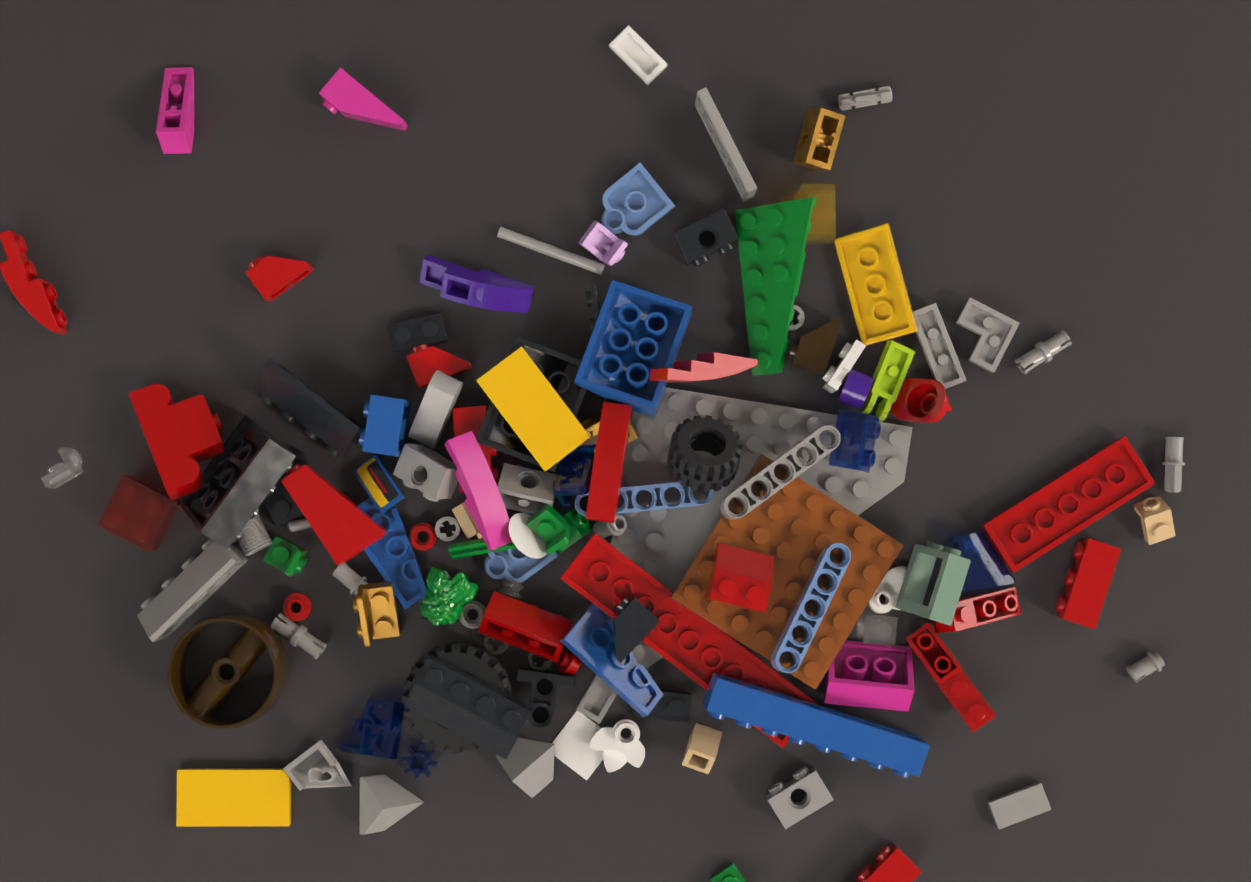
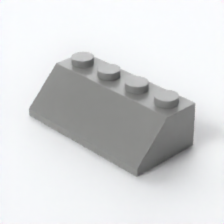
M209 539L202 546L204 551L197 558L192 556L182 565L181 568L184 571L179 576H171L162 584L161 588L163 591L157 597L152 595L141 605L143 610L137 617L152 642L168 638L248 561L233 544L227 549L214 540Z

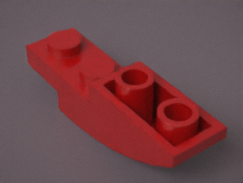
M11 230L0 233V239L8 258L7 261L0 263V270L10 290L20 304L39 323L54 333L66 334L65 325H67V319L64 312L58 309L56 304L57 292L52 283L40 278L35 279L38 274L34 264L28 261L25 251H28L25 239L22 235Z
M929 623L905 639L946 699L973 733L997 716Z

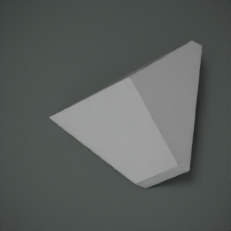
M518 738L507 759L497 754L495 755L511 781L531 798L553 780L554 743Z
M322 740L318 741L283 768L299 791L307 788L352 786L339 762Z
M385 774L360 777V834L365 835L385 831L424 803V801Z

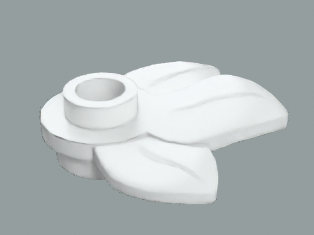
M906 566L895 567L886 573L868 603L874 612L883 614L891 609L900 610L895 608L907 571ZM881 594L885 596L884 604H881L879 601Z
M629 719L618 721L614 727L601 728L590 741L589 747L591 749L604 751L603 761L609 773L620 769L627 761L634 767L639 768L645 758V748L639 741V727L634 721ZM628 728L631 730L629 738L621 736L622 729Z

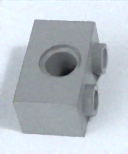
M423 444L404 445L393 475L402 479L403 485L412 489H418L423 492V497L438 502L439 499H451L458 483L454 474L457 468L452 461Z
M504 463L498 489L505 508L535 514L547 504L553 507L559 475Z
M807 766L803 767L792 775L794 777L792 780L785 784L783 781L778 782L768 789L770 793L766 795V798L785 829L834 800L814 767L810 769ZM795 789H803L805 797L799 802H794L790 798L791 793Z

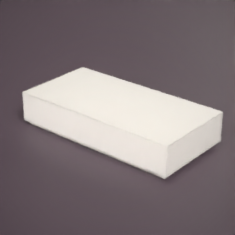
M629 25L609 44V48L647 85L668 65Z

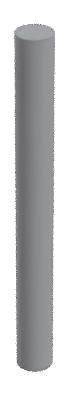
M500 227L498 231V238L600 275L603 273L605 264L504 227Z

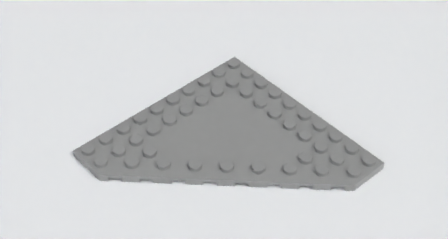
M666 387L655 418L632 411L631 422L638 432V438L627 443L621 487L681 482L680 480L675 481L672 477L673 472H669L668 469L669 462H667L672 434L675 432L678 424H683V420L687 418L693 420L694 416L698 415L701 418H705L706 415L712 416V419L715 420L720 418L724 420L723 423L725 425L728 423L732 425V431H737L740 435L739 440L742 441L743 446L736 476L727 487L722 486L721 490L714 491L711 501L705 505L619 513V515L626 519L627 527L622 535H612L611 545L674 592L722 516L720 511L721 501L742 484L760 454L774 461L820 427L825 425L835 427L841 437L837 448L798 477L851 512L860 515L904 483L913 427ZM821 432L819 441L823 446L829 447L831 437L829 434ZM798 449L796 453L797 459L801 463H807L809 460L808 452L804 449ZM695 451L696 453L702 456L713 457V455L708 452ZM670 487L665 490L664 498L668 503L674 504L680 499V492L678 489ZM700 489L697 492L692 491L693 497L698 501H703L708 496V493H703V490ZM641 490L636 494L638 505L645 507L651 503L652 495L649 491ZM619 494L617 509L621 508L624 504V498L621 494ZM605 613V615L607 616V618H608V619L611 618V619L613 620V622H614V619H613L612 617H610L608 614ZM643 641L632 652L640 665L643 664L645 668H649L663 657Z

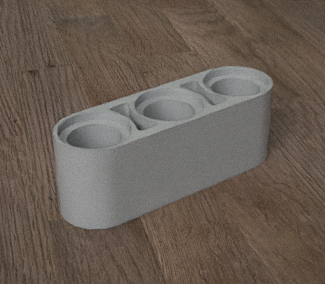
M437 370L427 387L408 437L434 449L444 432L463 382Z

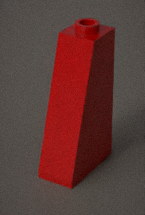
M300 464L294 465L285 473L287 477L281 480L337 566L344 564L389 534L382 525L310 465H303L302 467Z

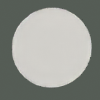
M525 513L515 514L509 521V534L514 545L528 557L536 559L544 557L547 554L545 552L546 542L527 526L528 518L531 515Z

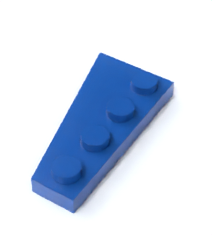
M369 497L358 506L382 525L389 534L364 551L385 581H393L394 593L403 607L407 609L426 596L427 584L397 506L394 505L382 514Z
M591 603L560 642L642 717L648 716L664 694L644 665L638 663L632 652L621 663L616 660L614 622L611 618L608 619L600 608Z

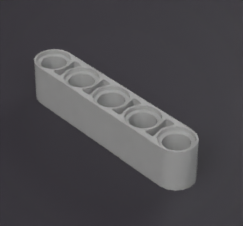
M825 425L809 434L725 496L720 504L722 515L727 519L736 520L748 514L836 449L841 440L839 431L831 425ZM821 432L830 435L831 444L829 447L823 446L820 443L819 436ZM798 449H804L808 452L809 460L807 463H801L797 459L796 453ZM776 465L785 468L786 478L784 480H779L775 477L774 468ZM753 482H759L763 485L764 493L761 497H756L752 494L751 485ZM730 499H737L741 503V511L738 514L729 511L728 503Z

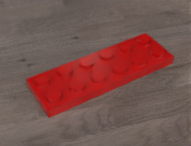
M1122 436L981 526L1011 573H1015L1156 483L1126 436Z

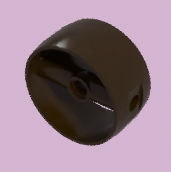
M226 613L209 617L190 627L174 646L167 668L169 690L179 709L194 722L214 729L240 728L263 717L279 701L288 678V658L283 643L277 634L262 621L238 613ZM214 622H233L247 627L221 659L214 663L211 671L191 693L185 677V660L189 647L195 637ZM269 649L274 665V681L270 695L264 705L254 715L245 718L231 719L213 714L263 653ZM226 663L234 667L235 673L233 678H228L223 673V667Z

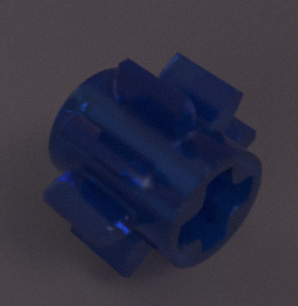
M424 743L417 750L410 746L408 751L411 756H404L402 758V761L407 762L408 765L404 772L408 773L411 771L415 773V780L423 772L429 777L431 771L428 767L438 764L431 757L435 750L433 749L428 752L424 749ZM416 756L418 758L423 756L426 759L423 766L421 764L417 766L414 764Z

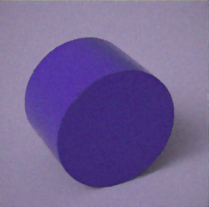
M851 369L844 378L837 401L860 410L871 388L873 377Z

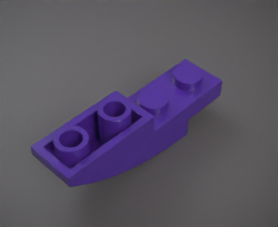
M427 255L423 259L419 282L440 290V297L484 309L528 313L534 286L484 268L478 273L431 255Z

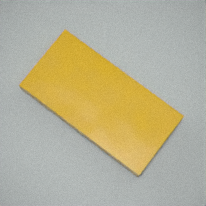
M882 224L834 239L861 343L868 346L918 332L889 224Z
M522 346L476 380L545 472L591 438Z
M179 768L177 770L176 827L291 825V779L283 768Z

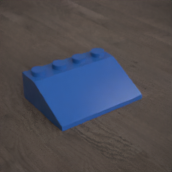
M612 280L574 383L614 403L632 405V411L655 418L668 382L650 381V369H673L674 361L677 358L691 319L692 306Z

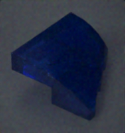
M982 532L953 536L955 549L962 551L960 557L971 560L963 585L964 592L1015 584V578Z
M370 698L364 707L363 715L352 726L355 730L347 743L341 744L339 751L397 759L405 705L402 702Z

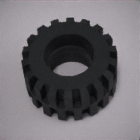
M700 415L694 416L693 420L687 418L683 420V424H678L675 432L672 434L667 462H669L668 469L669 472H673L672 477L675 481L680 480V485L683 487L690 486L692 491L697 492L700 489L703 490V493H709L710 489L716 492L721 490L722 486L727 487L736 476L743 446L742 441L739 440L740 435L738 432L732 431V425L729 423L725 425L723 423L724 420L720 418L715 420L712 419V416L708 415L705 418H701ZM695 451L708 452L712 454L713 457L702 456L696 453Z

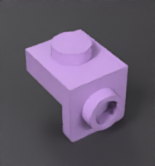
M595 220L578 242L597 259L610 266L622 259L625 254L624 249L628 245V243L617 238Z

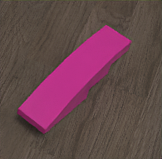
M470 431L447 440L444 445L457 468L454 474L467 497L464 503L489 551L513 542L509 534L510 520L505 505L473 432Z

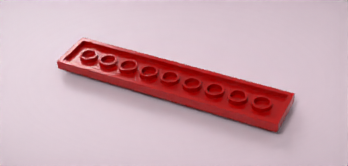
M594 532L560 576L564 582L613 619L616 612L614 608L623 597L630 598L634 594L660 620L642 641L706 690L708 689L713 672L817 704L730 635L670 598L673 594L670 589L596 532ZM754 726V727L757 728L759 731H761V729H762L761 727ZM762 732L782 748L789 741L786 735L778 733V736L775 737Z

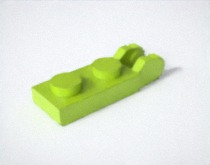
M887 340L874 372L871 388L860 409L862 414L868 415L872 411L877 397H880L883 400L877 407L875 419L882 422L887 418L892 403H895L915 354L914 350L893 340Z

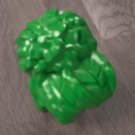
M431 567L426 579L428 589L425 591L426 596L423 597L422 605L420 606L421 614L428 618L435 626L439 624H454L459 616H461L464 605L471 603L475 599L478 584L471 583L466 573L459 572L452 579L447 571Z

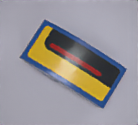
M377 454L353 470L380 513H385L405 498Z

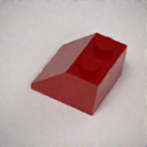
M718 543L705 599L757 612H766L772 586L774 556Z

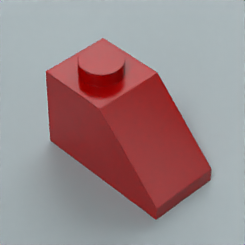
M261 256L249 264L250 269L245 273L263 298L272 302L315 269L306 261L273 256L264 258Z
M427 344L411 349L412 354L406 356L420 389L428 387L437 370L450 377H454L473 369L470 362L434 346L428 347Z

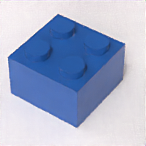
M371 395L370 401H365L363 416L367 417L366 429L362 428L359 436V445L363 446L362 451L400 457L406 443L412 403L404 399Z

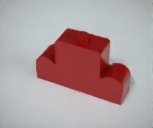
M152 384L128 393L170 500L172 501L198 490L202 486L204 479L197 462L225 451L218 430L223 428L218 414L214 413L211 415L205 397L201 394L174 404L170 391L162 384Z

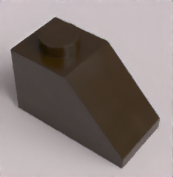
M836 318L801 336L797 343L792 342L788 358L792 359L790 366L818 375H824L841 320Z

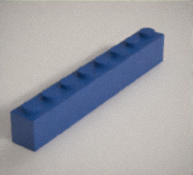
M716 672L712 674L702 703L705 709L709 711L708 715L714 718L724 720L726 716L735 719L736 724L745 728H751L752 725L762 728V732L777 737L778 733L788 736V740L796 744L804 745V742L815 744L814 748L819 751L830 753L831 750L840 752L841 757L851 761H857V758L866 760V764L873 768L883 770L885 766L893 769V773L905 778H909L910 774L917 777L920 776L930 748V744L921 737Z

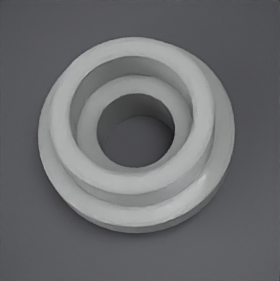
M472 600L471 603L464 605L459 620L467 628H478L481 625L486 608L482 603ZM470 609H475L478 612L477 619L472 620L468 617Z

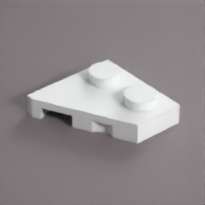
M855 340L852 345L847 342L838 355L841 361L835 368L831 365L822 379L826 383L822 388L831 394L837 391L842 384V380L851 370L866 345L858 340Z

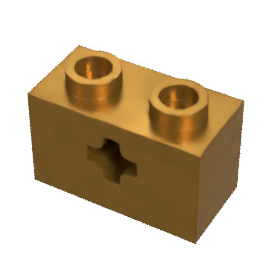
M824 108L807 109L792 163L815 171H830L845 116Z

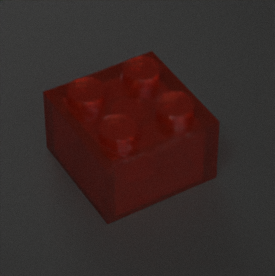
M123 475L97 526L146 551H155L170 525L181 500L174 499L171 501L166 492L134 476Z

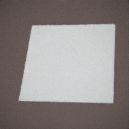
M576 711L552 742L555 744L554 756L585 780H588L603 760L604 751L593 750L589 747L592 737L601 727L584 714Z

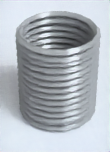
M259 514L246 523L240 538L237 540L245 554L244 556L254 554L272 544Z

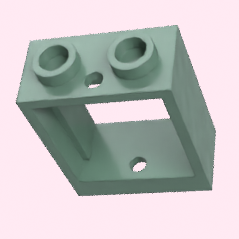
M927 542L926 546L915 544L895 608L951 626L971 560L960 557L962 551L947 546L944 548V546L932 542ZM936 558L943 559L929 606L922 605Z

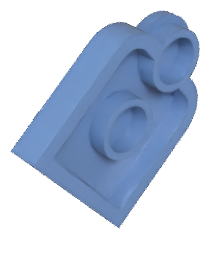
M638 163L605 191L602 200L606 210L602 214L601 223L613 234H619L624 231L628 235L639 236L676 206L644 166Z
M518 548L488 553L484 568L486 573L493 579L506 578L511 583H521L559 555L555 551L550 555L546 554L544 557L536 559L526 556Z

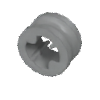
M793 305V311L798 314L796 318L798 323L793 325V322H791L789 331L797 330L804 323V312L799 306Z
M451 516L443 517L436 523L435 533L443 541H453L460 535L461 526L456 518ZM445 521H448L450 525L455 524L456 531H452L454 535L448 537L447 533L441 532V526H445L443 524Z

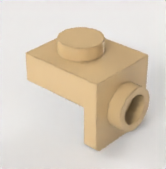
M1160 496L1146 498L1134 504V510L1141 518L1144 539L1149 545L1175 536L1171 508Z

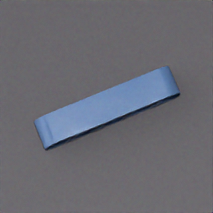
M681 482L621 487L620 494L624 498V504L621 508L617 509L616 514L701 506L711 501L714 491L710 489L707 498L703 501H698L692 495V487L687 486L685 488L680 485ZM670 487H674L680 492V499L674 504L668 503L664 498L665 490ZM647 490L651 493L652 501L648 506H640L636 502V494L639 491ZM589 491L581 492L575 499V508L583 516H586V512L580 508L579 504L583 496L589 495Z
M834 543L822 549L771 654V664L777 671L792 673L801 665L850 563L851 552L846 545ZM834 548L839 550L842 556L838 564H834L830 560L829 555ZM821 574L826 575L829 579V586L825 590L820 589L817 585V579ZM808 600H813L817 605L816 613L812 616L805 612L804 606ZM797 625L801 626L805 633L804 638L799 642H796L792 637V630ZM787 651L792 656V663L787 668L781 666L779 658L783 652Z

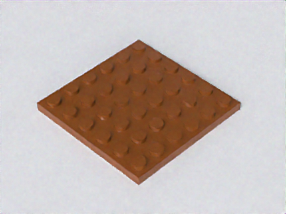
M760 454L742 484L773 461ZM776 465L774 468V475L777 479L784 480L786 478V470L780 465ZM796 477L745 516L736 520H730L722 515L670 598L771 662V654L822 549L834 543L846 545L851 552L850 563L801 665L796 671L789 673L816 690L902 549L903 544L799 477ZM753 482L751 485L752 494L756 497H761L764 493L763 485L759 482ZM732 499L728 505L729 511L738 514L741 511V503L737 499ZM718 543L774 556L772 586L766 612H757L705 599ZM835 548L831 550L830 560L834 564H838L842 558L841 553ZM821 574L817 579V585L820 589L825 590L829 586V579L824 574ZM808 600L805 603V612L809 616L816 613L817 605L813 600ZM799 625L794 627L792 630L793 639L799 642L804 638L803 628ZM787 651L783 652L779 658L782 667L787 668L792 663V656Z

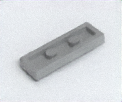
M934 303L913 311L918 331L916 335L934 380L941 382L945 389L967 381L937 304Z

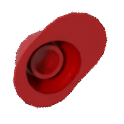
M909 378L903 381L897 399L890 408V412L896 418L903 421L920 423L938 422L944 417L946 412L952 411L945 387L941 382L919 378Z

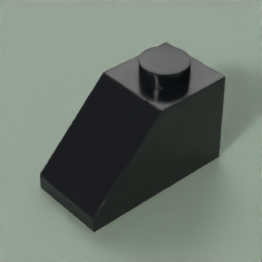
M634 594L630 598L623 597L614 608L616 610L614 614L615 657L620 663L660 622L658 616Z

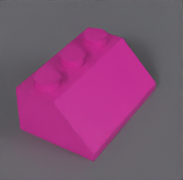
M846 640L824 675V703L909 711L914 694L911 647Z

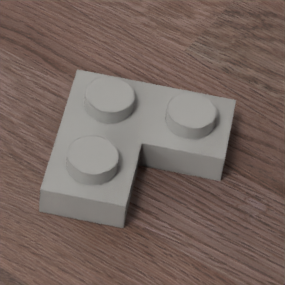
M971 297L968 298L956 321V324L980 336L968 361L991 373H995L1020 323Z

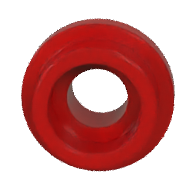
M428 523L414 525L409 533L411 545L421 551L432 548L437 541L435 528ZM421 531H425L428 534L426 542H422L418 538Z
M302 593L289 595L283 603L284 614L292 621L304 620L309 616L312 609L310 599ZM294 602L301 604V611L298 613L292 609Z
M569 649L564 650L557 662L559 665L558 670L562 674L568 673L573 675L579 669L582 661Z

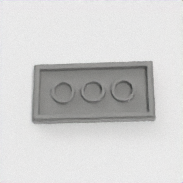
M705 87L697 91L695 107L742 200L746 202L754 198L757 186L713 99Z

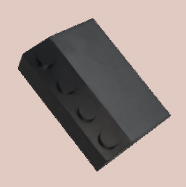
M516 336L509 355L522 346L577 419L587 393V389L574 383L582 361ZM491 401L477 435V442L540 466ZM560 461L548 470L556 473Z
M247 415L243 417L223 444L225 451L216 455L203 471L204 480L202 486L195 492L187 494L179 504L200 533L227 549L240 538L243 527L257 515L260 504L274 492L277 481L282 474L290 470L296 457L285 445Z

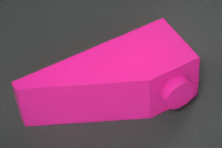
M193 67L165 68L156 134L164 154L192 153L194 139Z
M339 68L319 92L324 99L322 105L334 115L338 111L347 118L403 131L408 127L400 116L342 68Z

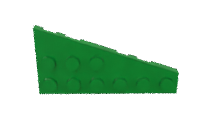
M816 197L735 210L750 358L758 360V365L751 368L752 376L778 374L783 371L789 341L787 335L790 321H793V305L795 295H798L806 256L804 250L808 233L810 234L812 223H810L812 210L816 205Z

